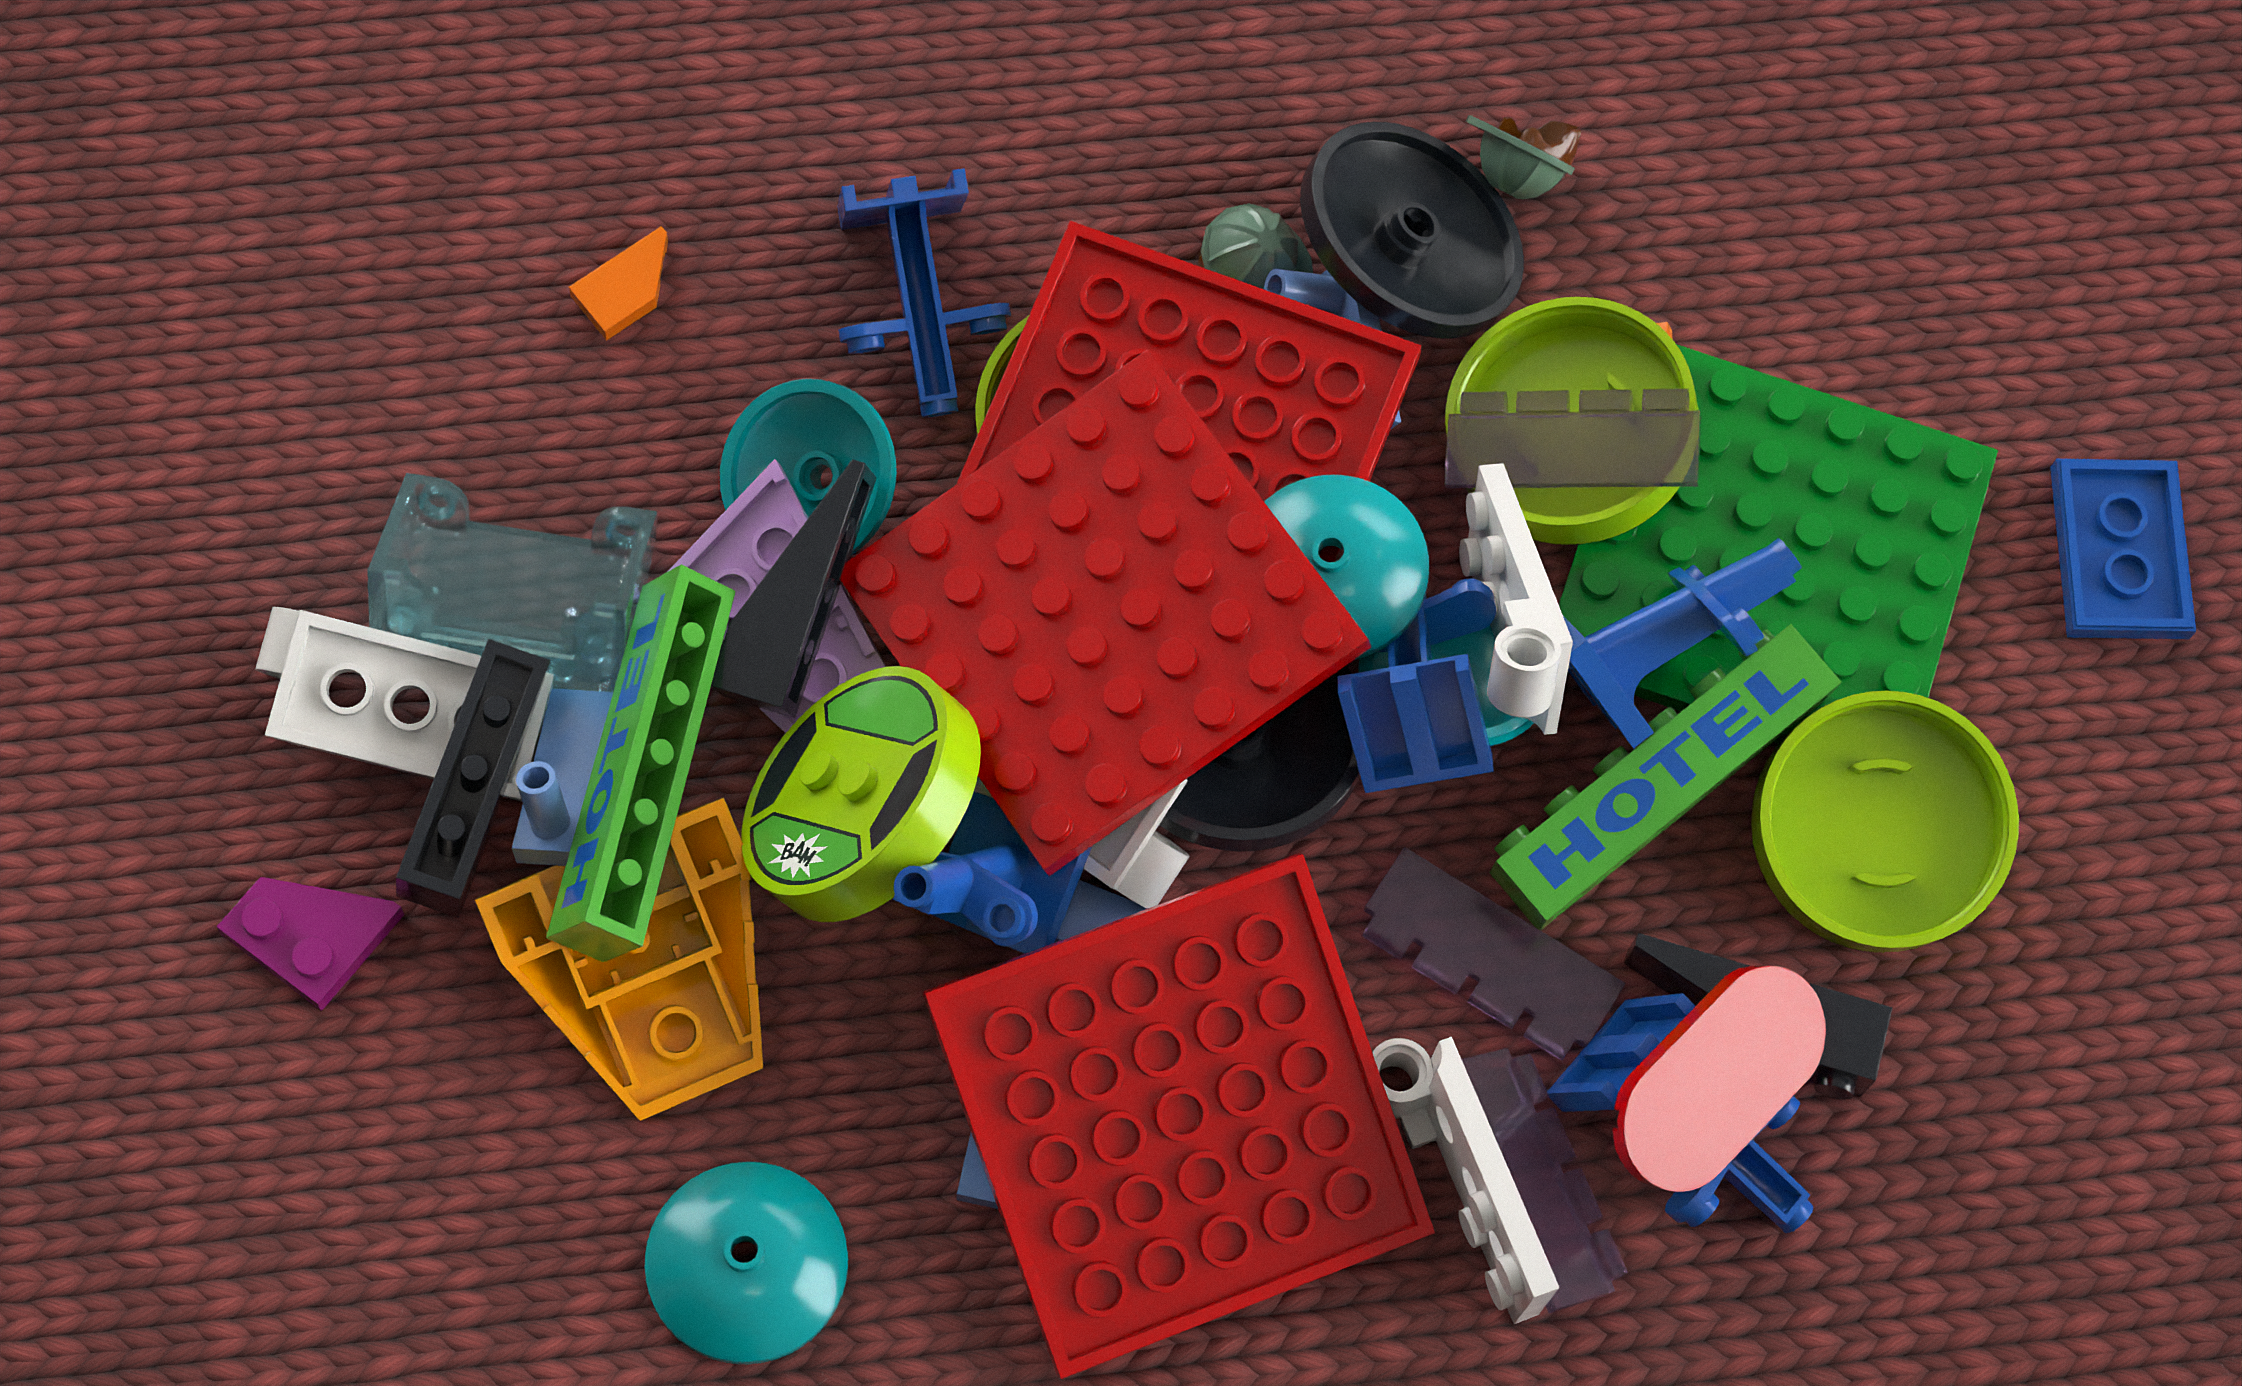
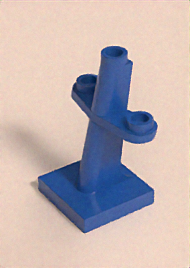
M965 168L952 170L946 188L918 192L916 176L891 179L886 197L863 201L856 200L854 185L842 186L837 205L841 230L887 223L904 319L863 323L841 328L838 330L840 343H847L848 354H861L884 349L885 338L907 336L922 418L938 417L959 412L946 329L969 326L971 335L991 334L1007 330L1006 318L1011 317L1009 303L987 304L944 313L942 311L927 217L961 212L969 194Z
M1777 538L1768 546L1706 577L1694 564L1685 571L1678 567L1668 572V576L1678 591L1586 637L1563 616L1573 641L1568 672L1592 705H1596L1607 721L1615 729L1618 728L1628 743L1635 748L1654 733L1634 705L1635 690L1643 677L1719 629L1745 657L1758 651L1755 644L1762 640L1764 635L1747 612L1795 583L1796 580L1792 575L1802 569V567L1784 542Z
M1471 578L1463 579L1455 583L1452 588L1426 599L1425 594L1421 608L1409 627L1395 641L1378 651L1388 652V668L1338 676V695L1365 793L1493 772V756L1468 654L1432 660L1431 645L1480 631L1493 622L1496 616L1495 596L1492 590L1481 581Z
M974 791L966 812L960 821L949 852H940L932 863L922 866H908L901 870L894 881L895 895L893 900L991 939L997 945L1007 946L1026 954L1055 943L1092 846L1051 876H1048L994 798Z
M1683 993L1626 999L1545 1094L1562 1112L1614 1110L1618 1092L1626 1078L1694 1009L1695 1005ZM1793 1096L1757 1135L1766 1126L1770 1129H1777L1784 1125L1796 1113L1800 1102ZM1753 1139L1712 1181L1691 1191L1674 1192L1665 1206V1212L1677 1223L1686 1222L1690 1227H1696L1708 1219L1716 1210L1719 1198L1714 1192L1724 1177L1784 1233H1790L1799 1228L1813 1211V1205L1807 1200L1810 1194Z

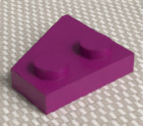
M260 877L216 927L222 936L322 1011L405 914L401 906L394 901Z

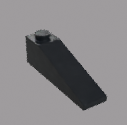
M852 459L730 622L721 645L711 687L722 696L791 718L796 717L841 585L840 577L846 562L850 559L877 479L864 462Z
M491 639L487 640L397 873L396 897L459 918L550 665L549 659Z
M1638 933L1632 942L1624 961L1625 965L1670 995L1683 993L1695 1006L1729 973L1738 968L1750 966ZM1809 983L1817 994L1824 1012L1826 1037L1820 1062L1807 1082L1815 1084L1814 1089L1827 1097L1843 1100L1851 1099L1853 1096L1861 1097L1877 1079L1893 1007Z

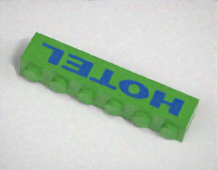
M682 564L642 586L546 936L549 940L601 962H606L643 946L736 592Z
M1792 624L1788 625L1775 637L1768 629L1762 631L1764 638L1755 644L1758 651L1746 657L1739 651L1738 654L1744 662L1727 675L1720 668L1707 675L1690 691L1696 700L1679 714L1670 706L1648 723L1654 733L1632 752L1628 753L1623 746L1611 752L1592 770L1598 776V779L1581 793L1574 785H1571L1554 798L1543 809L1550 818L1532 832L1524 824L1521 825L1494 848L1500 858L1495 861L1489 873L1539 932L1832 695L1841 684L1840 679Z

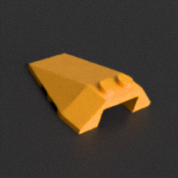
M724 798L677 815L643 946L606 962H601L546 938L565 866L553 865L475 900L500 962L640 1121L763 1068L758 984H756L754 957V924L751 913L749 883L751 879L742 854L743 843Z

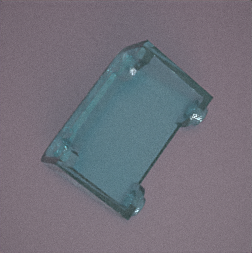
M406 473L367 570L369 627L482 656L487 640L491 639L549 659L550 665L547 673L555 675L552 689L614 692L642 586L647 584L657 535V511L632 507H611L605 509L596 517L591 540L469 521L468 500L458 486L438 477Z

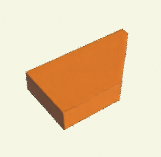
M662 226L569 286L571 298L606 341L657 308L663 261L668 247L667 232Z

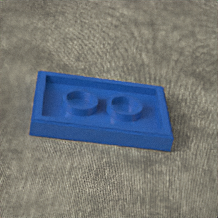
M2056 458L2050 470L2067 637L2190 639L2196 632L2177 461Z

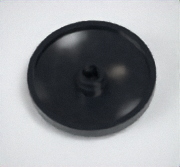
M1373 121L1358 123L1340 130L1322 146L1310 161L1304 173L1300 191L1301 213L1309 240L1319 259L1334 280L1355 301L1372 314L1400 329L1414 334L1439 339H1454L1476 334L1487 328L1514 300L1519 291L1524 271V255L1518 229L1507 205L1497 190L1488 182L1487 178L1477 167L1455 149L1415 128L1396 123Z
M1345 666L1188 777L1187 783L1159 826L1180 838L1204 847L1242 852L1271 849L1292 843L1309 835L1328 822L1348 800L1360 777L1338 695V676L1352 674L1349 668Z

